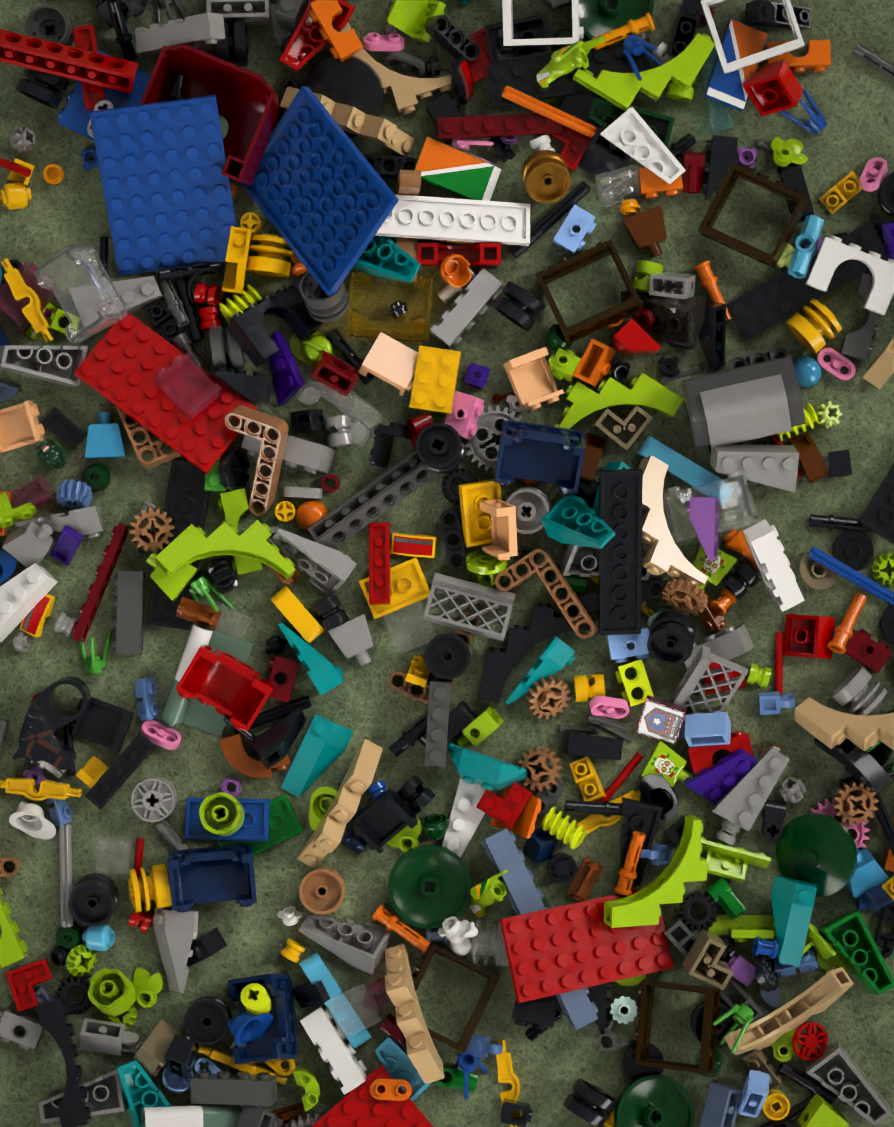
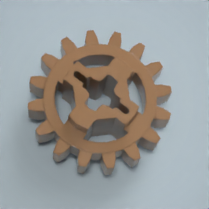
M147 506L146 512L139 509V516L133 514L135 521H129L133 528L129 529L128 532L134 534L130 539L133 542L137 541L135 546L138 548L142 546V550L146 552L150 547L151 551L155 552L157 546L162 550L163 543L169 545L170 542L167 538L174 536L170 533L174 526L169 524L172 518L166 517L167 512L163 510L160 513V508L155 507L153 511L150 506ZM155 516L159 517L163 523H156ZM151 525H153L155 529L152 530V533H149L147 529H151ZM139 535H146L148 542L143 541Z
M675 578L672 582L668 581L662 592L664 594L662 598L667 600L666 605H672V610H677L681 613L685 612L687 616L690 613L695 616L698 612L702 613L708 602L706 600L708 596L703 594L704 589H698V584H693L690 580L684 582L683 578H680L679 581Z
M550 675L547 680H544L542 677L539 684L534 682L535 687L528 689L531 694L526 695L528 700L526 705L533 715L536 714L539 719L542 716L548 719L550 715L555 718L558 711L563 713L562 707L569 706L566 701L571 700L569 695L571 691L565 681L560 680L558 676L553 679Z
M537 746L536 752L530 748L529 755L522 754L525 760H519L518 763L526 771L529 769L532 774L530 779L527 771V777L524 779L526 780L524 783L525 787L531 785L532 791H535L538 787L539 792H543L544 787L551 790V784L558 785L556 778H562L558 771L563 770V767L558 766V763L562 760L560 758L555 759L556 752L553 751L549 754V748L546 747L542 751V748ZM538 756L537 760L530 762L533 758ZM550 760L553 764V770L549 766ZM533 766L542 767L548 772H539ZM550 777L547 781L540 783L544 778Z
M851 780L850 785L844 782L842 790L840 788L836 789L839 794L833 795L836 802L832 806L837 809L834 811L835 815L840 816L839 819L842 822L846 821L850 826L853 821L857 826H860L861 820L868 823L867 817H874L871 813L872 810H878L874 806V803L879 802L876 797H873L876 795V792L870 790L869 787L860 781L856 784L854 780ZM850 799L857 801L860 807L852 804L853 802Z

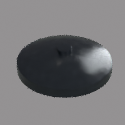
M333 56L327 57L311 68L303 82V86L309 87L313 93L322 94L336 103L353 106L365 114L380 117L383 110L384 89L376 71L367 62L358 57L352 56L343 62H340L339 58L335 59ZM343 130L349 138L357 137V135Z

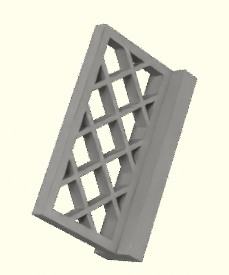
M435 573L423 620L504 641L516 594ZM434 592L444 594L446 598L438 601L434 596ZM453 599H464L466 603L458 606ZM450 602L454 609L446 612L441 605ZM474 604H483L486 609L478 611ZM436 607L441 612L439 616L429 614V610ZM470 607L474 614L466 617L461 610ZM498 608L507 612L499 617L494 610ZM490 612L494 620L486 622L482 615ZM458 613L462 620L456 622L449 616ZM478 618L482 625L475 627L469 621ZM498 623L502 632H494L490 626Z
M703 645L666 703V708L683 713L682 720H685L686 715L694 713L723 712L746 677L748 669L710 653L711 648ZM713 661L720 664L721 668L711 670L709 665ZM736 671L740 675L730 678L727 672ZM724 673L726 680L716 682L714 675ZM710 677L712 683L701 685L700 679ZM729 685L730 691L720 693L718 687ZM714 688L716 695L706 697L704 690ZM700 691L703 698L692 700L691 693ZM719 699L721 705L711 708L709 702ZM701 703L706 704L707 709L700 711L696 710L695 705ZM691 706L693 710L692 713L688 714L681 712L682 708Z

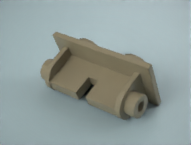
M752 1049L750 1050L751 1053L742 1057L751 1070L761 1071L770 1075L769 1089L781 1084V1074L777 1072L772 1063L767 1066L766 1062L769 1059L762 1052V1049L757 1051Z

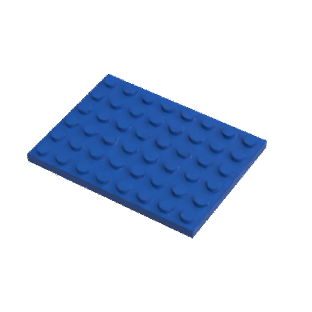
M305 86L301 87L273 130L252 185L249 186L241 183L327 296H332L336 293L399 201L309 87Z
M216 95L90 111L119 276L155 271L161 267H175L176 264L183 266L207 262H225L231 226L237 227L230 179L221 174L226 162V154Z

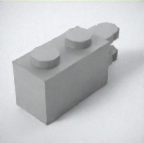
M84 1018L80 1033V1049L121 1056L122 1051L129 1053L137 1052L140 1048V1038L137 1033L125 1031L126 1024Z

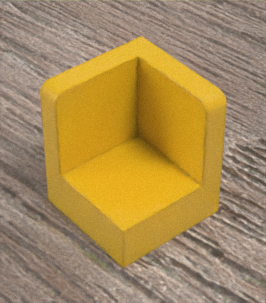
M16 158L14 159L13 163L31 169L32 175L34 165ZM10 170L7 180L23 182L25 187H27L31 175L26 177Z
M92 756L76 776L92 788L109 767L96 756Z

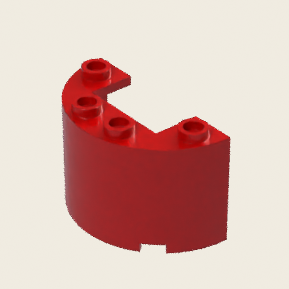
M201 645L176 686L177 693L185 699L198 697L197 700L206 706L208 704L212 705L219 714L231 716L230 722H232L234 728L240 731L244 729L248 732L273 691L272 684L267 679L262 681L259 672L234 656L219 649L213 652L211 651L212 647Z

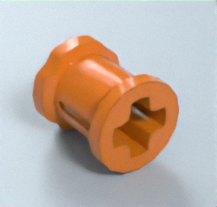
M722 589L720 596L710 603V608L715 614L723 616L726 614L727 608L731 604L736 603L737 598L730 590Z

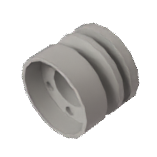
M860 666L837 687L831 697L840 706H844L848 702L852 703L847 710L848 714H852L857 710L854 715L868 716L881 704L888 690L882 687L876 691L880 686L878 681L869 686L868 682L872 675L863 666Z
M158 776L149 777L137 784L131 796V805L135 814L148 822H157L168 817L176 808L178 801L177 790L174 785L166 778ZM153 794L159 800L154 805H152V801L148 800Z

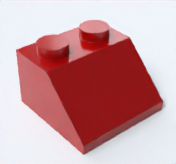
M785 59L766 64L743 82L742 85L761 116L797 107L803 92Z
M632 318L612 338L614 342L612 346L619 353L624 351L626 354H656L662 348Z
M786 614L783 655L832 659V650L827 645L833 639L835 617Z

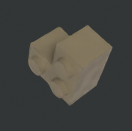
M637 405L624 421L607 408L593 426L626 452L653 418Z
M702 929L682 963L687 973L721 990L725 989L734 973L726 962L719 960L727 947L719 936Z
M161 1019L131 1061L137 1060L149 1077L151 1075L156 1077L166 1063L165 1055L175 1034L180 1036L181 1033Z

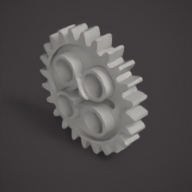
M497 405L496 411L491 406H488V412L486 413L483 410L482 415L479 416L475 435L472 436L469 443L464 445V447L470 448V451L466 454L474 455L471 462L479 461L478 468L486 465L485 471H489L493 467V472L495 473L497 457L490 459L487 451L494 447L498 452V443H491L483 449L480 446L493 440L494 434L501 436V431L496 427V423L499 420L519 422L522 420V416L515 418V410L509 414V407H505L502 412L499 405ZM481 429H486L488 437L486 440L481 441L478 438V432Z

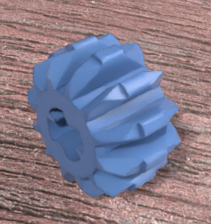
M70 479V481L63 480L57 488V502L62 504V507L76 510L86 508L91 503L92 492L91 487L87 486V483H81L79 480L74 481L73 479Z

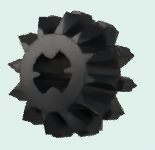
M225 558L215 559L207 565V570L220 593L230 592L238 586V582Z

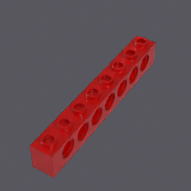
M0 29V62L132 93L139 63Z

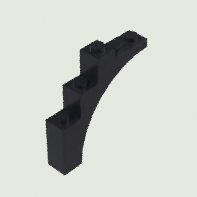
M538 602V606H533L530 631L526 630V626L514 624V629L509 628L506 653L502 652L503 648L490 647V650H485L479 700L500 703L503 687L511 670L530 648L551 636L574 631L565 616L557 613V617H553L554 609L550 608V604ZM583 623L581 630L590 631V626L587 623Z

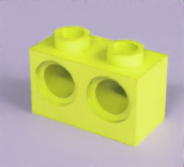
M642 659L617 666L618 671L615 672L618 684L622 683L625 690L621 692L622 697L629 702L630 706L655 699ZM629 667H633L636 670V676L633 679H627L625 676V671ZM635 687L642 689L643 694L639 699H634L631 695Z

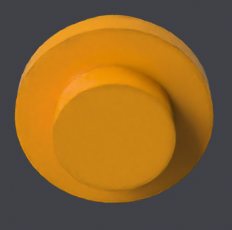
M57 164L47 165L43 171L44 180L51 185L59 184L64 178L63 169Z
M628 199L621 202L619 209L625 216H632L640 211V205H638L637 200Z

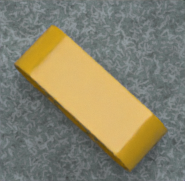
M286 585L270 598L309 644L325 631Z

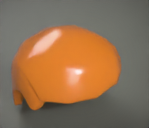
M451 254L443 259L440 266V276L445 283L452 287H463L467 285L472 277L469 271L470 263L462 255Z
M317 499L306 500L296 511V522L301 529L309 532L307 529L328 514V509L323 502Z

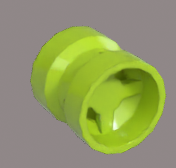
M751 663L746 683L754 684L756 682L760 687L767 688L772 668H759L757 664Z

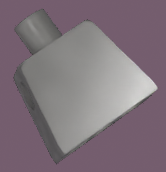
M673 272L650 274L649 295L680 299L694 296L695 275ZM662 281L666 282L664 288L662 287Z
M29 522L11 532L7 536L2 548L27 568L34 563L39 564L53 542V538L50 536L53 533L52 528L48 524H43L39 527L34 522Z
M365 614L328 631L347 659L355 655L360 666L371 662L367 649L373 647L374 644Z

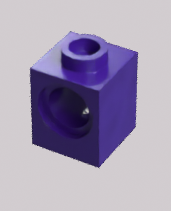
M471 362L464 384L484 390L490 368Z

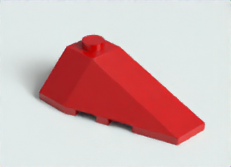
M337 0L342 8V14L335 17L332 21L333 28L338 32L347 25L356 8L343 0ZM310 4L279 62L296 71L302 68L329 42L328 39L324 41L319 32L321 27L318 21L314 23L308 13L311 10Z

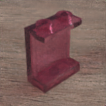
M25 261L18 268L26 285L37 293L41 303L44 299H48L56 293L53 289L56 285L48 277L43 279L38 274L41 270L33 262L28 264ZM5 281L0 286V307L22 327L27 320L22 313V308L30 303V298H24L20 301L15 300L8 282Z
M188 352L184 356L182 354L177 356L173 360V365L168 369L166 367L163 368L156 378L157 386L189 421L219 397L222 388L217 383L214 384L193 362Z

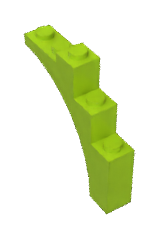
M641 373L640 376H634L629 384L632 387L631 390L611 377L607 381L603 379L597 388L600 391L599 394L577 381L575 385L571 383L565 392L568 395L566 401L573 405L571 407L566 406L561 414L564 419L560 425L556 423L554 427L570 429L581 419L594 412L624 405H637L649 408L673 418L684 399L644 373Z
M258 520L240 536H238L239 532L233 525H228L224 522L207 538L205 537V532L199 526L195 527L191 524L155 557V563L169 577L194 561L222 555L242 556L260 561L275 569L287 580L295 573L294 563L289 558H284L274 543H269L272 536L269 526L264 522L260 523Z
M685 815L683 834L670 863L654 881L635 894L622 899L604 902V923L611 928L659 925V918L661 917L659 904L683 903V896L685 895L683 882L707 881V874L709 873L708 860L700 856L702 853L701 834L703 832L701 819L694 815Z

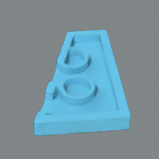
M389 1036L376 1048L375 1052L391 1077L393 1079L406 1080L410 1083L412 1093L409 1098L412 1102L431 1084L423 1082L408 1057L407 1050L393 1037Z

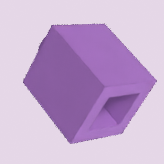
M737 953L733 958H729L726 963L734 972L732 976L748 987L755 977V969L758 968Z

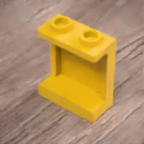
M231 226L225 260L227 264L222 286L223 291L243 294L252 229Z

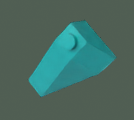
M283 622L278 624L291 647L295 649L298 659L307 668V674L321 696L344 682L342 678L345 675L339 665L335 667L332 662Z
M316 713L281 789L300 797L345 751L354 731Z
M137 1060L116 1067L132 1127H142V1108L172 1106Z

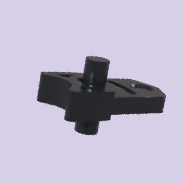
M500 137L489 138L488 142H493L491 147L497 153L496 157L503 163L508 159L512 160L516 156L511 150V146L504 144Z

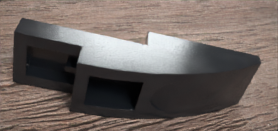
M817 738L814 739L816 746L845 765L847 773L877 793L891 781L890 776L867 751H863L849 739L845 738L843 743L837 744L832 749Z

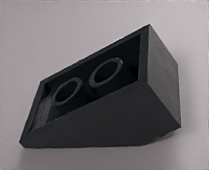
M546 14L513 20V39L550 38ZM503 22L484 26L491 65L553 54L552 45L503 46Z

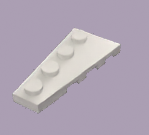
M632 106L600 133L602 137L669 185L686 171Z
M462 778L459 781L449 818V826L442 847L450 849L459 857L462 856L485 815V812L476 806L486 789L481 787V784L475 782L474 784H468L462 781Z

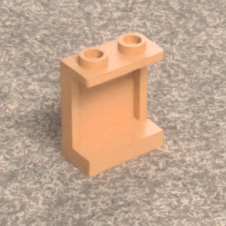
M380 332L358 373L365 377L368 372L400 389L399 395L403 396L405 391L410 392L413 387L414 380L412 378L415 375L418 352Z
M546 347L514 358L503 364L521 410L528 408L530 411L542 407L541 403L546 401L548 404L560 400L558 396L564 394L563 389L558 390L545 359V356L549 355Z
M27 400L24 403L0 410V454L44 441V427L41 423L39 424L37 418L39 410L36 403L33 404V401Z
M500 499L479 501V510L491 515L492 544L482 546V551L502 561L509 560L511 556H518L516 506Z

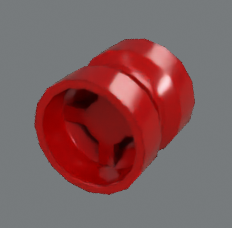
M199 282L195 288L194 301L201 304L207 302L209 305L217 306L221 296L220 286H207L206 283Z
M210 306L199 309V316L203 318L201 323L202 331H210V326H222L218 318L220 314L219 307Z
M142 908L141 912L136 913L134 909L127 925L131 927L136 926L141 932L146 934L153 921L154 914L150 912L145 913Z

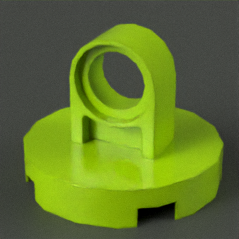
M479 550L469 553L466 557L467 569L477 574L479 584L488 587L495 585V578L498 573L505 570L508 566L507 560H498L497 557L489 556L486 552L479 553ZM484 575L490 576L491 582L486 581Z

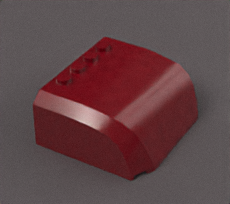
M186 44L163 46L140 105L168 101L169 95H167V92L171 88L173 72L187 75L182 92L184 93V98L181 99L216 95L219 116L224 117L229 126L228 133L223 139L226 162L221 174L251 186L277 120L279 110L277 93L257 73Z

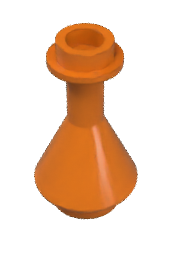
M733 528L723 537L724 547L742 554L752 564L751 568L756 571L758 567L752 552L748 549L743 531H737Z

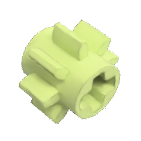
M787 244L777 263L780 268L786 266L789 269L795 251L791 244Z
M828 401L825 405L821 404L818 406L820 411L816 415L819 424H825V427L829 428L832 424L837 425L840 423L838 418L842 416V413H840L839 405H832L831 401Z

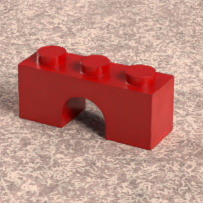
M742 730L731 733L730 744L686 748L693 773L700 772L706 767L708 769L712 768V757L720 749H725L731 754L742 748L754 756L749 734H743Z

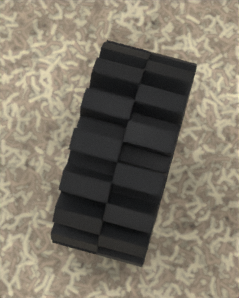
M456 468L447 473L442 481L444 497L450 503L458 506L460 505V496L454 493L452 489L453 482L456 479H464L467 483L478 482L474 473L466 468Z
M690 893L686 898H683V903L679 905L680 919L691 929L697 931L706 930V928L713 926L712 924L717 920L718 906L715 904V900L705 893ZM697 903H701L706 907V915L702 919H694L691 915V908Z
M68 977L59 985L56 992V1000L64 999L65 1003L68 1002L70 1015L84 1013L93 1004L88 997L90 981H87L85 977ZM73 987H78L83 991L84 997L79 1003H73L68 998V991Z

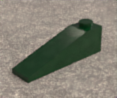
M594 97L589 118L606 129L626 111L608 100ZM633 107L667 147L675 118Z

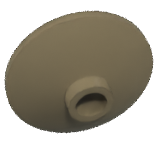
M820 549L821 551H823V552L827 553L828 555L832 556L829 552ZM808 551L803 555L799 563V573L802 580L807 586L815 590L830 588L836 582L838 574L809 558ZM814 568L818 569V575L815 574Z

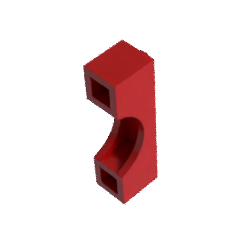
M417 243V262L421 264L420 267H440L443 259L451 254L462 255L470 263L469 267L501 266V243H478L472 245Z

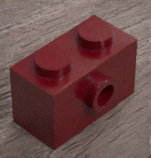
M862 628L860 631L854 630L852 638L848 640L845 646V654L875 673H879L892 653L888 650L889 645L881 640L875 642L870 638L872 635Z

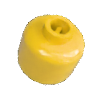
M23 182L4 184L3 189L0 190L2 206H6L8 210L26 208L28 200L32 199L30 188H26Z

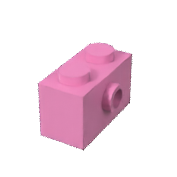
M455 391L452 412L447 414L444 423L451 425L460 437L471 440L477 431L478 418L484 410V400Z

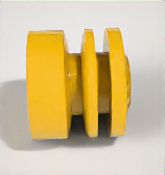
M273 234L251 235V242L259 245H250L249 249L257 252L258 256L248 257L246 271L265 276L289 278L291 263L282 259L283 257L292 256L293 252L284 249L290 248V246L283 237Z
M812 298L808 302L810 307L805 305L802 308L806 317L804 318L796 313L786 324L804 347L813 354H817L826 345L822 335L833 339V332L838 334L842 328L834 314L825 305Z
M165 864L151 866L150 876H146L144 868L141 867L140 877L138 878L135 869H129L128 888L130 900L136 913L142 911L141 902H144L146 911H150V901L153 900L157 909L172 907L170 885Z

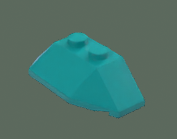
M449 742L447 743L448 752L460 778L468 784H474L475 782L481 784V787L486 790L493 791L495 789L500 791L513 785L514 782L518 783L527 777L525 768Z

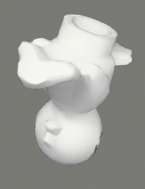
M452 916L442 922V927L438 929L437 933L440 937H447L449 940L447 946L453 954L463 957L472 948L469 937L477 936L478 929L475 927L474 922L467 920L459 921L456 917Z

